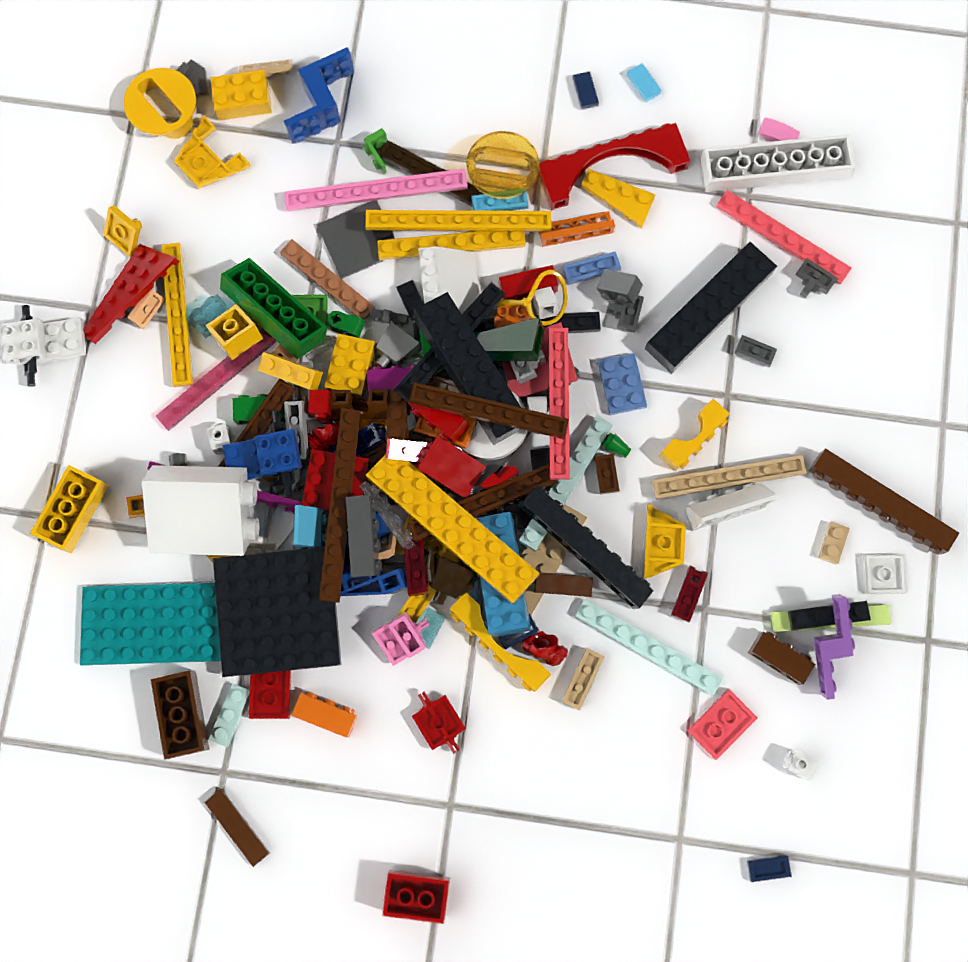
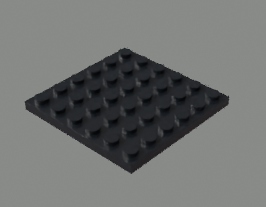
M325 547L213 558L222 677L342 665L336 603L319 601Z

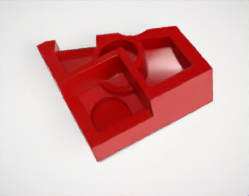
M507 464L496 475L492 473L480 485L483 489L497 486L518 477V470L514 465L510 467Z

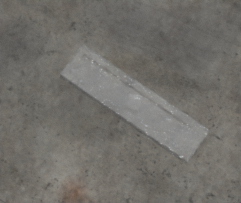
M365 481L360 485L365 495L375 497L378 503L377 512L401 546L408 550L415 545L412 541V534L407 529L404 530L400 525L402 524L401 519L397 514L393 515L390 511L392 507L385 498H381L379 488Z

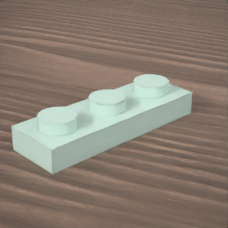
M232 683L208 740L224 747L229 746L250 697L249 689Z

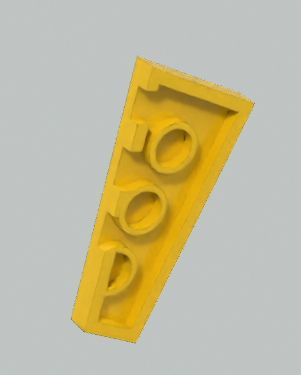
M589 168L581 184V188L597 199L606 202L610 208L616 209L626 219L632 220L642 229L656 194Z

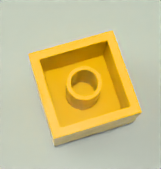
M237 304L205 325L214 340L232 360L263 339L256 325Z

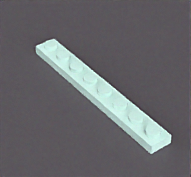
M596 415L570 457V480H559L550 489L549 496L553 500H558L564 506L613 424ZM532 519L519 539V543L536 552L547 531Z
M584 599L575 617L712 696H714L723 679Z

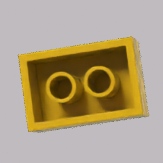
M265 70L211 77L214 110L219 121L272 113L269 83Z
M338 334L324 385L325 390L328 389L331 393L332 390H351L354 398L364 400L367 389V370L372 369L376 353L375 341Z

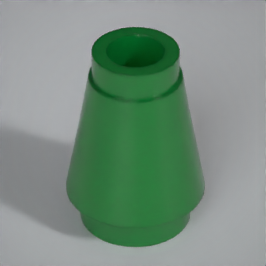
M610 432L602 443L606 450L624 458L631 451V448L616 433L612 434Z

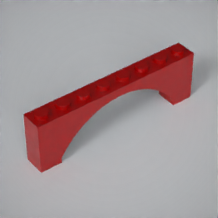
M666 123L656 129L649 128L639 134H630L626 138L613 139L606 144H596L586 150L579 149L575 153L563 154L556 159L543 160L538 164L537 172L550 209L555 210L568 206L569 194L577 179L589 167L606 158L623 155L638 156L662 165L671 174L687 170L691 160L677 123Z

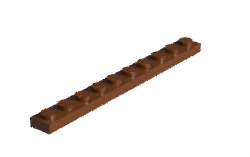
M341 408L319 601L340 602L348 531L346 497H351L361 413L359 410Z

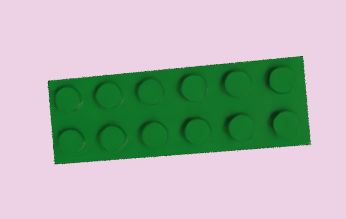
M250 257L221 274L220 290L297 360L325 342L327 326Z

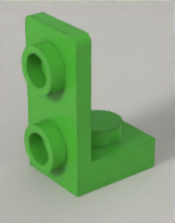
M381 128L364 138L365 146L363 148L368 156L371 155L374 159L372 162L375 168L381 170L384 175L387 173L386 166L375 150L376 148L383 147L387 141L386 133Z

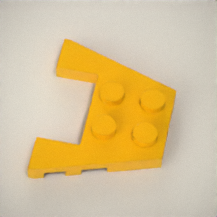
M205 116L200 119L201 123L193 130L192 137L188 143L184 144L174 160L175 164L198 189L251 167L249 161L240 152L227 163H223L203 142L204 139L216 130L215 126Z

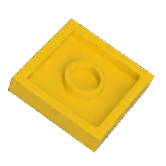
M115 205L108 207L103 235L126 255L131 257L137 248L142 223L137 218L130 219Z

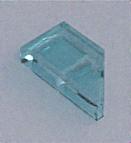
M428 608L423 620L426 618L430 626L421 631L427 643L426 647L430 649L446 616Z

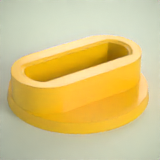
M153 68L139 74L132 80L126 89L123 103L127 118L137 129L149 135L165 136L170 139L182 138L190 132L193 126L192 116L196 108V95L193 85L185 75L170 68ZM151 88H158L181 115L180 119L175 123L168 124L144 97L145 92Z

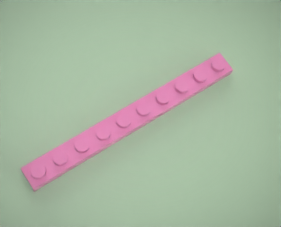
M466 169L285 191L284 194L286 210L289 212L468 189Z

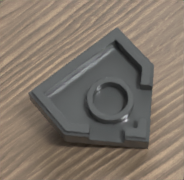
M192 59L188 63L183 62L176 71L189 79L195 90V95L209 94L205 68Z

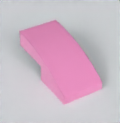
M766 117L763 119L758 135L770 142L798 139L800 134L798 130L791 126Z

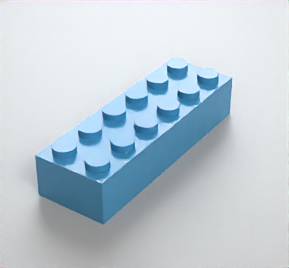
M510 512L475 518L519 555L514 517ZM480 576L489 634L492 637L531 631L525 591L512 604Z

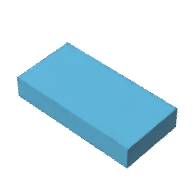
M643 63L627 71V76L646 102L661 94L662 90Z

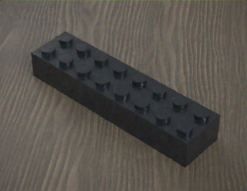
M750 241L647 342L644 349L672 374L773 274L777 265Z
M448 292L414 309L413 319L460 393L522 408ZM477 419L493 446L522 430Z

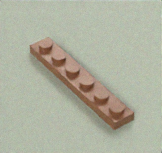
M293 239L280 251V254L355 316L366 320L370 315L371 308L375 309L373 304Z

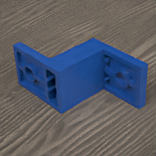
M348 47L298 69L303 88L313 107L284 120L292 144L302 142L305 138L317 135L322 130L334 127L341 122L337 104L327 85H331L336 80L348 77L354 73L352 57Z

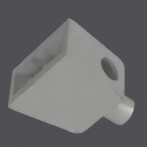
M391 322L376 346L377 354L380 356L375 362L376 365L383 367V369L390 362L394 366H401L419 351V342Z

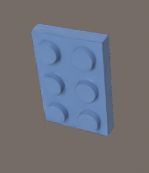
M635 353L598 360L597 363L609 415L647 408Z

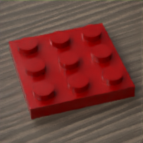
M311 450L302 506L329 511L336 453ZM357 456L355 458L351 497L363 496L369 458Z

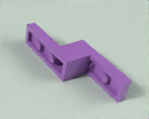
M841 594L832 595L837 634L813 637L820 693L827 700L835 699L834 692L837 690L836 683L832 679L834 666L830 660L854 656L853 649H855V642L851 637L850 631L853 628L852 621L848 615L850 603Z

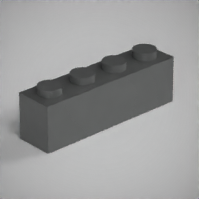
M371 495L346 497L351 577L378 576L382 570V562L378 556L381 544L380 540L377 539V531H379V521L376 519L375 512L378 510L377 500Z

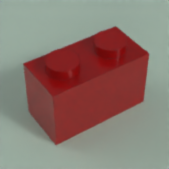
M328 389L309 390L308 413L320 424H330L331 421H337L333 420L329 405L331 392Z

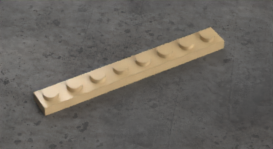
M803 455L656 479L652 480L655 500L749 483L805 475L807 471Z

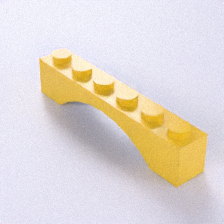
M468 593L461 596L449 608L452 612L450 616L457 623L461 621L465 624L464 630L472 637L475 634L480 639L478 643L486 651L489 648L494 653L492 657L499 664L504 662L509 667L507 671L514 678L518 676L523 681L521 685L528 692L531 690L536 692L552 675L537 660L517 657L500 647L490 636L484 625L480 605Z

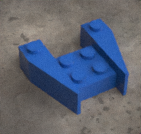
M377 513L376 519L379 521L378 538L391 533L385 515ZM347 531L342 576L344 590L341 591L340 596L395 594L407 589L405 569H396L386 574L381 570L378 576L351 577L349 536Z

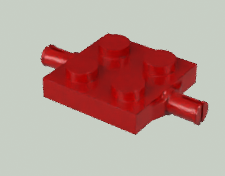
M425 691L422 692V695L419 694L418 697L424 706L419 712L412 715L413 720L432 751L440 745L447 744L452 753H456L460 749L454 739L466 727L446 695L437 700L430 701Z

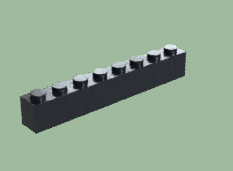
M537 485L532 488L518 505L632 609H639L654 591L647 580L635 574L634 568L625 565L617 553L611 552L606 548L607 544L604 541L596 539L592 535L593 532L588 527L582 526L574 514L564 510L561 502L553 500L544 487Z

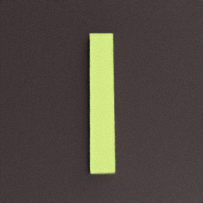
M889 605L868 606L871 620L854 622L852 626L890 625ZM788 611L771 612L773 632L791 631ZM831 625L801 630L831 629L836 628V626Z

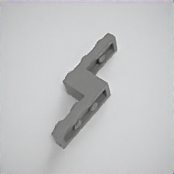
M298 362L300 364L314 368L313 362ZM294 384L296 389L295 401L284 402L286 430L294 429L296 431L300 459L309 458L306 420L315 418L308 413L309 389Z

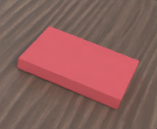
M727 689L687 731L717 760L758 717L730 689Z

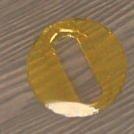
M495 131L479 138L470 148L466 161L468 176L473 185L483 194L498 199L513 198L531 190L537 182L540 166L538 153L532 143L525 137L510 131ZM481 161L529 169L530 173L524 176L476 168L475 165Z

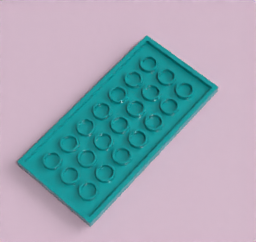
M215 583L82 587L80 666L221 661Z

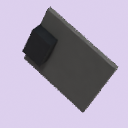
M377 200L370 201L316 224L341 279L385 261L379 260L377 240L395 239L393 231L366 230V210H381Z

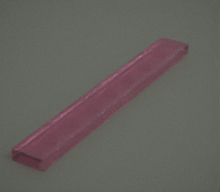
M261 328L259 332L263 339L233 360L227 356L156 415L157 419L170 431L277 341Z

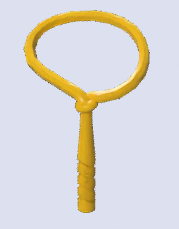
M546 270L540 273L535 280L527 298L522 300L504 299L496 307L523 305L527 307L529 317L535 319L536 317L531 309V300L543 277L554 275L562 286L563 303L560 312L554 319L541 321L543 326L551 325L557 322L566 310L568 300L567 286L560 273L555 270Z

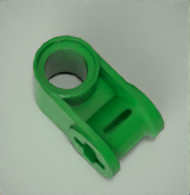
M332 311L328 315V323L332 331L360 338L365 324L364 319L340 311Z

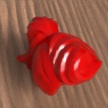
M333 422L325 427L312 429V434L307 433L310 449L329 452L330 446L337 444L339 424Z
M540 631L523 640L522 649L535 658L545 659V662L550 666L560 665L564 658L568 657L567 648L564 645H558L559 640L556 635H548L544 631Z

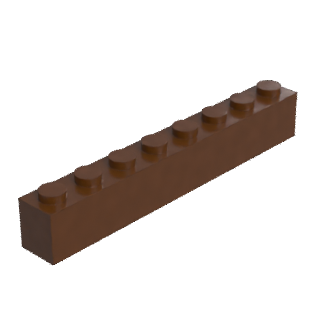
M826 448L819 453L809 469L813 477L829 483L830 488L836 491L840 490L846 494V498L862 504V508L869 512L873 511L879 515L878 517L882 521L892 523L898 531L909 534L915 542L925 544L931 552L937 555L949 552L960 534Z

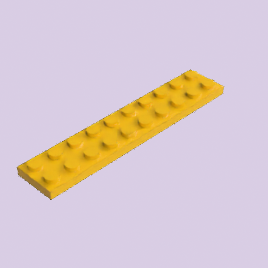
M385 454L366 474L367 479L512 604L539 576L538 571L409 461L387 459Z

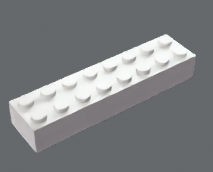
M850 134L704 148L700 158L705 192L849 178L856 168Z

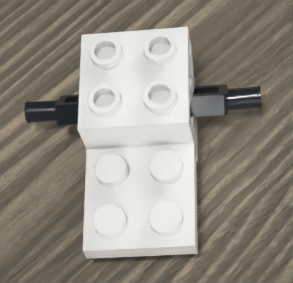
M22 305V318L20 321L0 324L3 361L7 364L24 365L27 386H36L35 374L37 373V365L52 364L53 360L86 355L83 332L84 324L81 317L42 323L39 319H33V316H30L29 305Z

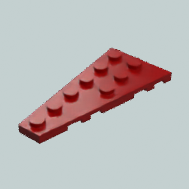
M139 244L88 323L84 326L85 339L96 344L112 329V324L118 318L122 319L126 315L124 312L130 306L134 307L154 288V282L160 276L164 278L168 274L166 271L172 265L176 266L180 261L176 257Z

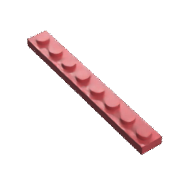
M726 190L716 205L720 210L803 262L808 258L838 278L836 280L838 284L843 282L852 268L729 190Z
M549 328V414L569 419L568 328ZM569 421L565 439L550 436V480H570Z

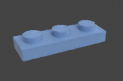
M615 251L564 265L562 269L567 285L600 277L605 269L620 271L621 266Z

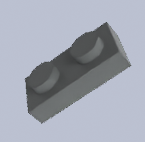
M742 335L734 354L770 367L777 349Z

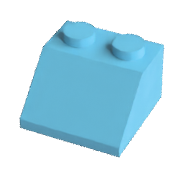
M295 505L294 545L298 549L323 547L326 541L324 526H327V514H324L321 508Z

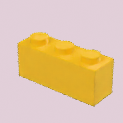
M263 352L258 371L309 390H318L323 375L322 371L267 352Z

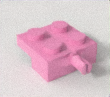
M405 611L374 630L372 635L394 666L426 648L427 643L421 635V630L430 626V623L425 618L416 624Z

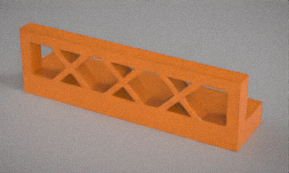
M609 211L551 222V230L553 231L545 233L539 231L542 247L613 234L615 223L614 219L611 220ZM606 217L607 221L596 222L598 219ZM585 221L588 223L586 225L578 226L580 222ZM564 225H568V226L571 227V228L561 229L562 226H564Z

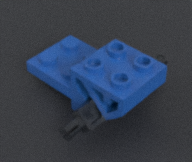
M279 410L271 411L273 423L270 424L271 433L254 436L255 439L222 445L226 467L247 468L248 480L278 476L280 485H284L285 497L294 496L292 484L295 483L294 471L302 468L297 436L294 429L286 430L285 422H281Z

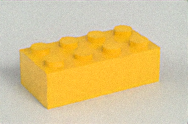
M68 465L30 534L72 554L109 485Z

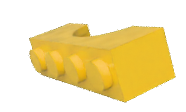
M712 399L697 415L700 422L699 435L689 441L674 438L659 456L675 471L679 467L683 469L690 462L688 458L692 454L696 456L702 450L701 444L705 440L709 442L716 435L714 431L718 427L722 429L728 422L726 418L730 413L716 400Z

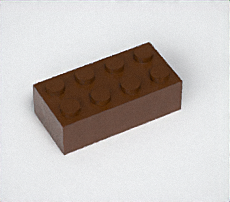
M189 670L150 679L164 760L210 750L196 671Z

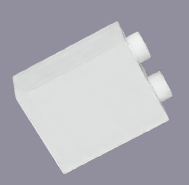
M152 465L142 479L149 553L244 556L250 541H258L259 519L250 518L249 506L256 505L257 484L256 482H248L247 468Z

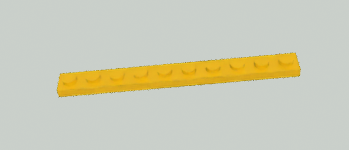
M366 210V230L551 231V211Z

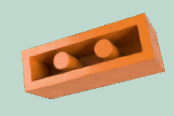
M309 691L306 694L300 693L291 716L343 737H350L358 717L357 714H354L355 709L343 706V709L335 706L337 702L325 698V701L317 699V694Z

